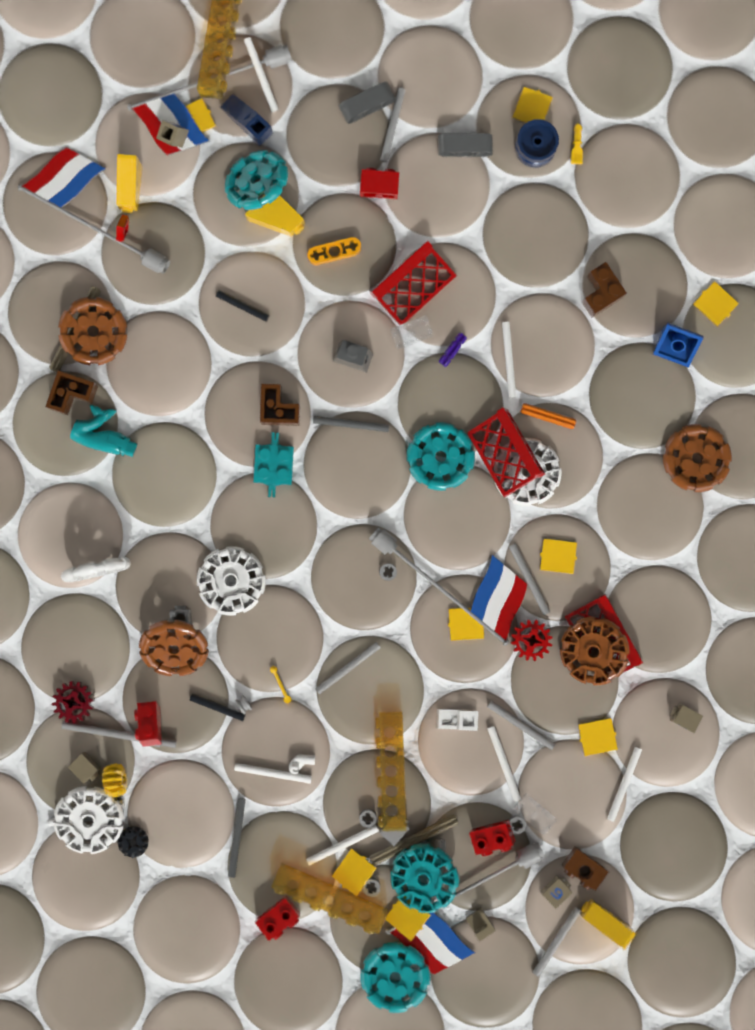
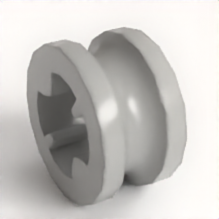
M384 564L379 570L380 577L386 581L393 580L397 575L396 567L392 564ZM385 567L393 569L392 577L388 578V575L386 577L383 575Z
M244 695L241 696L240 700H235L243 714H246L247 710H252L249 701Z
M371 809L363 810L359 816L361 825L366 828L374 826L377 820L375 812ZM366 813H370V816L374 817L373 821L370 820V823H366V820L362 819L363 815L366 816Z
M518 815L512 816L509 820L513 833L520 834L524 832L526 828L525 820ZM521 820L520 824H522V827H518L517 830L513 829L512 822Z
M372 877L369 878L363 887V892L370 897L376 896L380 891L379 881ZM374 882L377 889L369 892L366 885Z

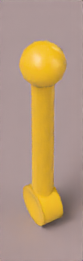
M272 666L270 672L274 674L284 695V702L290 703L291 697L285 691L278 676L277 667Z

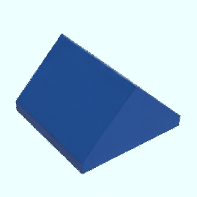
M667 323L662 328L653 354L689 368L704 336Z

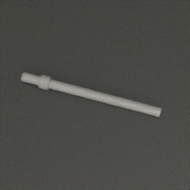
M62 722V729L139 742L135 738V733L73 722ZM162 738V745H155V747L167 746L176 748L177 740Z

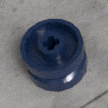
M534 119L524 124L515 142V152L518 159L524 165L531 168H540L547 165L553 159L559 145V135L556 128L550 122L542 119Z

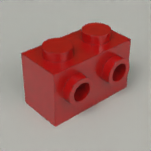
M367 167L366 170L362 169L360 197L398 200L400 172H396L394 169L378 171L373 167Z
M157 701L137 703V709L134 710L135 721H138V728H135L136 740L143 747L162 745L159 704Z
M509 819L473 828L469 832L475 855L482 854V857L493 854V851L499 849L500 852L511 850V846L516 842Z
M286 895L257 917L254 923L268 941L271 939L277 940L284 934L283 930L288 926L292 928L299 922L298 918L301 913Z

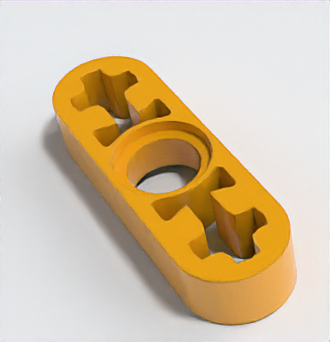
M350 237L314 246L307 253L308 260L312 265H321L356 256L361 251V242L355 237ZM351 242L354 245H358L355 247V251L349 248L345 249L346 254H343L342 244H344V248L349 247ZM331 247H338L340 253L337 256H331L329 254ZM323 249H326L328 258L325 259L324 255L319 256V260L311 258L313 252L317 251V254L324 253Z

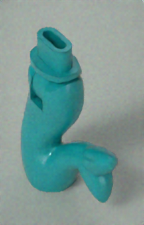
M90 405L93 419H77L70 434V439L91 449L115 455L121 454L123 457L124 455L133 457L138 443L130 441L131 438L111 430L92 432L108 421L117 410H102L96 405Z

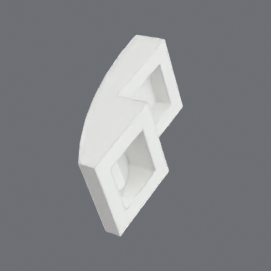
M437 709L436 728L477 731L478 711Z

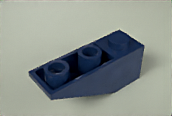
M234 94L220 106L259 147L273 134L272 127L256 111Z

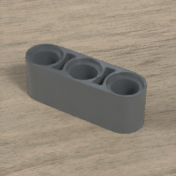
M382 82L339 104V108L347 124H350L389 106L396 99L388 83Z
M488 133L438 135V155L442 157L492 156L493 135Z

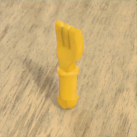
M577 123L573 129V144L575 145L571 151V164L583 163V150L580 146L582 144L583 128L581 124Z

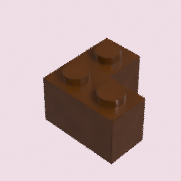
M607 262L601 264L588 274L587 278L596 291L585 297L582 304L591 318L623 299L627 294Z
M58 371L45 407L68 416L74 398L93 403L98 385L94 382Z
M261 384V425L300 426V405L281 404V384Z

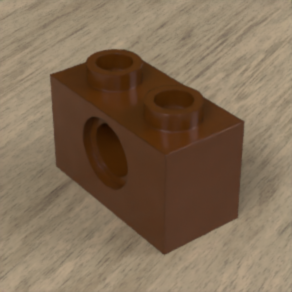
M574 846L562 863L565 869L564 873L572 879L577 877L581 880L579 884L587 890L592 888L596 891L609 873L605 867L576 846ZM582 866H588L589 870L586 874L582 875L579 873V869Z

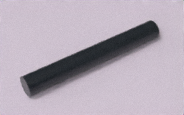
M220 290L216 294L217 298L265 322L270 317V315Z
M193 693L189 700L240 721H244L246 714Z

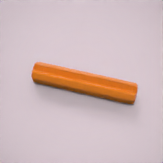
M527 403L522 405V414L569 429H574L576 425V419Z

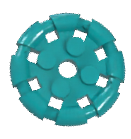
M267 150L253 151L249 156L241 157L230 168L231 173L226 176L224 186L225 193L231 204L237 208L243 207L245 210H256L263 208V205L267 203L271 204L283 192L282 188L288 181L289 172L288 167L285 166V160L279 154L273 151L269 153Z
M436 422L435 425L422 427L413 435L414 439L407 447L406 459L407 462L409 461V471L417 482L427 485V488L432 490L445 491L446 488L458 487L469 477L467 475L470 470H473L475 464V451L472 449L471 445L473 443L462 429L455 428L451 423ZM438 432L439 437L432 439L431 433ZM449 434L456 436L454 442L447 438ZM420 442L426 444L423 450L418 447ZM464 447L465 454L460 455L458 448ZM439 451L446 454V460L443 462H439L435 458V454ZM422 458L423 465L418 466L416 459ZM459 463L464 466L461 471L456 470ZM427 472L434 474L432 480L425 476ZM449 474L450 480L444 481L442 475Z
M422 843L411 845V848L402 850L393 861L394 867L390 872L392 889H395L397 893V898L406 907L417 909L420 913H434L439 908L447 907L457 894L455 892L456 887H459V874L457 867H454L452 864V858L439 847L437 849L430 847L431 844ZM428 854L434 856L433 861L426 859ZM413 855L416 858L414 862H412L410 859V857ZM443 866H445L447 869V872L443 873ZM401 868L406 870L405 874L400 872ZM422 874L426 875L429 883H422L419 876ZM406 884L409 890L404 891L402 886ZM443 884L449 885L448 889H443ZM436 896L438 901L435 902L431 897ZM415 897L422 899L421 902L415 901Z
M401 942L384 943L382 947L374 948L366 956L363 962L364 968L361 969L360 973L361 986L366 991L368 1000L377 1008L387 1009L390 1013L406 1012L408 1008L418 1006L427 995V986L430 985L431 980L428 965L425 964L422 954L414 947L402 945ZM399 952H400V953H403V954H406V957H405V958L399 957V956H398ZM387 954L389 958L383 960L382 955ZM417 964L419 969L414 971L411 965ZM372 967L378 968L376 973L371 972ZM397 972L400 974L401 979L393 981L390 978V974ZM414 981H418L420 983V986H413ZM377 983L378 989L374 991L372 985ZM408 993L410 999L404 1001L403 997ZM385 996L393 997L392 1002L384 1000Z

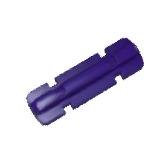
M459 332L456 335L455 341L451 342L444 352L445 355H442L439 359V363L444 367L449 365L450 359L454 358L461 348V344H464L467 337L463 333Z

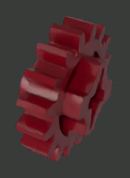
M70 681L69 686L63 683V689H56L59 694L52 696L56 699V702L51 704L57 707L53 712L60 713L59 719L66 717V723L70 719H72L73 723H77V718L83 721L85 720L83 715L90 716L91 714L88 710L94 709V706L90 705L91 702L95 701V699L90 698L93 691L87 692L88 685L81 687L82 682H78L75 685L74 681ZM73 689L70 695H63L66 691ZM81 693L84 695L86 701H83ZM74 699L77 705L72 706L69 700ZM61 703L64 704L66 708L65 711L63 710ZM76 709H83L81 713L74 715Z

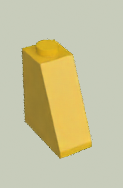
M117 154L116 205L125 213H132L139 209L142 165L137 155Z
M281 196L271 204L263 205V208L248 210L245 213L246 219L249 222L290 237L294 234L298 235L304 229V219Z
M593 899L583 904L580 910L582 918L625 950L636 935L633 929Z

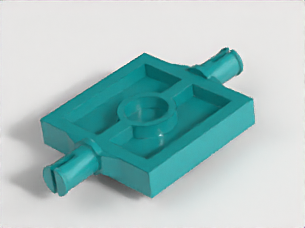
M271 432V444L255 445L253 483L267 485V497L271 498L272 490V498H276V486L292 485L294 447L280 445V433L276 432L275 440V432Z

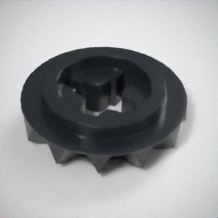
M137 826L125 828L117 841L119 851L124 856L131 858L141 856L147 850L149 844L146 832ZM137 835L136 843L139 846L134 845L129 849L130 842L127 839H132Z

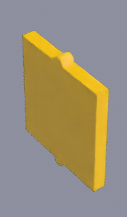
M524 87L512 118L525 122V124L534 119L545 120L553 97L540 93V90L535 91Z
M202 98L185 106L202 133L216 127L210 115L211 111L207 109Z
M715 281L706 291L703 290L701 292L702 295L693 303L716 326L726 317H729L732 310L739 304Z
M543 539L542 552L540 553V570L574 574L575 560H577V543Z
M462 608L449 609L448 626L450 627L451 641L484 639V627Z
M611 718L578 724L581 737L579 741L582 742L584 756L618 750L615 738L617 733L614 732Z
M351 848L332 877L342 884V888H347L357 896L377 868L367 861L365 856H361Z
M398 901L392 905L393 908L385 917V920L412 941L419 930H423L422 926L431 915L429 913L418 912L419 910L414 908L409 909Z

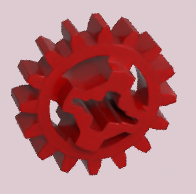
M527 620L526 625L520 622L521 628L515 627L514 630L517 633L511 634L515 641L510 643L516 645L513 651L520 652L519 658L525 655L526 661L530 657H532L533 661H536V656L543 659L542 653H549L546 648L547 646H552L551 643H548V640L552 639L553 636L547 635L550 629L544 630L545 624L542 623L539 626L538 620H535L533 624H531L530 620ZM531 627L527 634H521L523 630ZM538 629L542 632L544 640L540 639ZM534 635L533 638L536 641H540V643H532L530 646V642L523 638H531ZM519 641L524 643L525 651L520 647ZM542 646L538 652L533 653L534 648Z

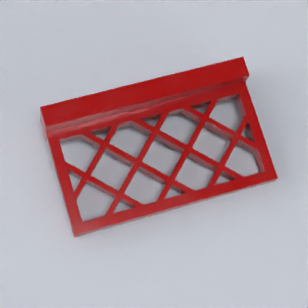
M429 241L425 242L370 292L373 298H376L400 327L457 276L432 248L433 246ZM432 254L436 258V267L425 266L428 255ZM414 268H422V279H412V270ZM425 269H436L435 280H425ZM438 270H446L451 276L446 281L438 280ZM400 281H409L408 292L398 291V283ZM411 281L422 282L421 293L411 292ZM425 282L435 283V291L433 293H424ZM387 293L395 294L394 305L386 304L382 297ZM397 294H407L408 304L397 305ZM411 295H421V304L410 306ZM397 307L407 308V316L402 321L396 315Z
M502 407L497 411V414L467 432L504 498L537 477L540 478L545 475L544 470L508 409ZM497 419L501 423L499 432L490 430L492 422ZM480 430L486 432L483 442L477 441L474 437V434ZM489 432L498 434L496 445L487 443ZM502 435L509 437V448L499 446ZM486 446L495 447L493 458L485 456ZM498 449L508 450L505 461L496 459ZM511 451L519 454L518 464L509 462ZM495 462L504 463L502 475L494 472ZM508 465L517 467L515 477L505 476ZM520 468L527 469L531 476L525 480L518 479ZM504 478L514 480L512 488L507 491L503 487Z
M606 594L565 615L568 624L573 626L571 617L576 614L594 617L588 615V611L591 606L598 604L601 612L599 618L596 617V619H601L603 613L605 619L615 623L620 628L619 631L622 635H625L627 638L630 652L627 658L630 664L626 666L624 672L643 664V660ZM611 635L609 636V638H612V639H615V640H616V638H615L614 636H611ZM614 652V654H617L616 659H618L620 653Z

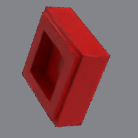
M122 215L116 226V241L119 242L124 241L129 231V216Z

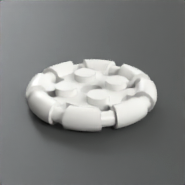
M525 438L545 475L540 478L537 477L521 487L518 494L513 492L506 498L520 506H531V504L535 503L539 505L552 497L555 488L559 487L562 468H559L558 461L560 460L550 446L547 447L541 440L535 438ZM510 442L506 444L504 447L509 448ZM501 449V453L496 459L505 461L508 450ZM537 449L543 452L541 457L535 454ZM511 451L510 457L513 458L511 463L518 464L519 454ZM495 462L494 472L502 475L504 463ZM551 463L552 470L546 471L545 464ZM508 465L506 470L508 476L515 477L517 467ZM520 468L518 479L525 480L528 477L522 474L523 468ZM545 479L550 482L547 488L542 485ZM504 480L503 487L505 491L512 488L514 480ZM535 490L536 495L530 497L528 491Z
M227 546L226 549H217L211 552L203 560L205 562L202 567H199L196 581L200 589L199 595L210 609L214 608L219 614L233 616L239 612L245 613L259 602L260 595L264 593L266 576L262 572L263 566L253 553H247L244 551V548ZM228 556L229 562L222 563V557ZM240 558L246 560L244 566L237 563ZM211 565L216 568L213 575L208 572ZM254 571L256 578L250 579L249 572ZM229 575H233L236 578L234 586L226 584V578ZM212 583L213 590L208 591L206 584ZM249 587L254 589V592L251 596L246 594V592H248ZM218 596L224 598L222 604L216 601ZM240 599L241 604L234 606L233 600Z
M127 557L102 560L98 564L95 562L78 566V568L72 567L64 570L61 574V579L64 582H75L109 575L128 569L131 561Z
M81 786L69 791L66 797L60 799L54 811L55 821L53 823L58 838L66 843L65 846L78 853L90 852V854L102 852L108 849L111 843H115L123 831L122 819H124V813L119 801H115L109 794H105L104 789L100 787L87 788V786ZM86 796H93V800L89 799L86 801ZM72 801L77 804L74 808L70 805ZM105 802L110 806L108 809L102 806ZM87 816L92 817L94 823L87 825L84 823L83 818ZM63 817H69V822L63 821ZM109 819L114 820V824H108ZM72 832L75 837L71 838L69 833ZM105 834L107 838L103 839L101 836ZM84 839H91V844H84Z

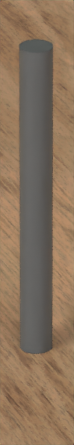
M314 416L313 418L314 424L389 432V425L320 416Z
M238 798L228 871V877L232 878L236 877L246 799Z

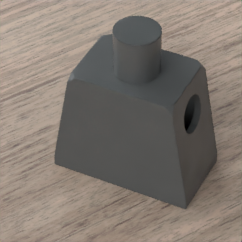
M342 340L338 345L333 361L367 373L373 354L366 347Z

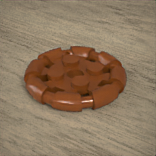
M84 297L71 303V307L62 313L58 328H60V335L58 337L64 351L73 356V360L89 366L90 364L103 365L114 360V356L124 349L128 336L126 335L127 323L122 312L118 311L112 302L100 297H96V299ZM89 306H96V312H89ZM107 311L113 316L110 320L104 316ZM76 312L81 315L77 321L73 318ZM88 327H97L98 335L95 337L89 336L87 333ZM68 328H73L74 335H68ZM112 328H118V335H112ZM110 342L113 347L108 351L105 346ZM76 343L83 347L79 352L73 347ZM90 350H97V356H90Z
M701 424L686 425L679 432L675 431L666 442V451L663 454V465L666 473H669L671 476V481L681 489L686 491L690 489L698 493L712 490L716 484L720 485L730 471L729 463L732 462L731 449L729 444H726L724 441V436L713 427H703ZM699 433L705 435L704 440L698 439ZM686 436L689 441L684 444L682 438ZM716 442L720 448L715 450V447L712 445ZM674 450L678 451L677 457L672 456ZM694 453H698L702 457L699 464L694 463L692 460ZM717 460H722L721 467L715 466ZM680 466L683 472L678 474L675 468ZM710 473L713 478L707 480L705 475ZM689 478H696L695 483L689 482Z
M585 617L577 620L575 625H570L562 636L561 642L563 643L562 648H560L562 663L570 671L569 674L579 682L584 684L586 682L592 683L593 686L608 684L616 676L619 677L628 664L627 655L630 654L627 638L619 631L620 628L608 619L603 618L602 620L596 619V617ZM594 627H601V631L594 632ZM580 630L584 632V635H582V637H580L577 634V632ZM612 634L616 638V641L613 643L612 640L609 638V636ZM570 644L575 645L574 651L570 650ZM592 646L599 649V655L596 657L589 653V648ZM614 652L620 653L619 659L613 658ZM576 659L581 664V666L577 668L573 664V661H575ZM607 666L611 669L608 673L604 670ZM588 670L595 671L594 676L588 675Z
M181 620L156 622L149 627V630L143 632L139 640V648L141 649L139 654L143 662L148 667H153L155 672L165 676H172V674L185 676L197 671L196 668L204 665L209 650L207 649L208 642L204 634L199 629L193 628L192 624ZM169 629H175V632H169ZM174 645H176V646H178L179 648H178V649H172V648H170L169 646H174Z

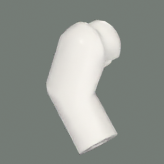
M296 755L289 763V771L292 774H297L305 764L315 765V755Z

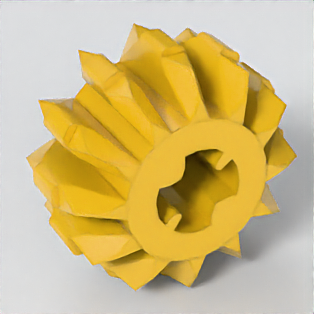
M122 764L107 765L103 769V788L105 794H109L110 797H119L127 791V774Z

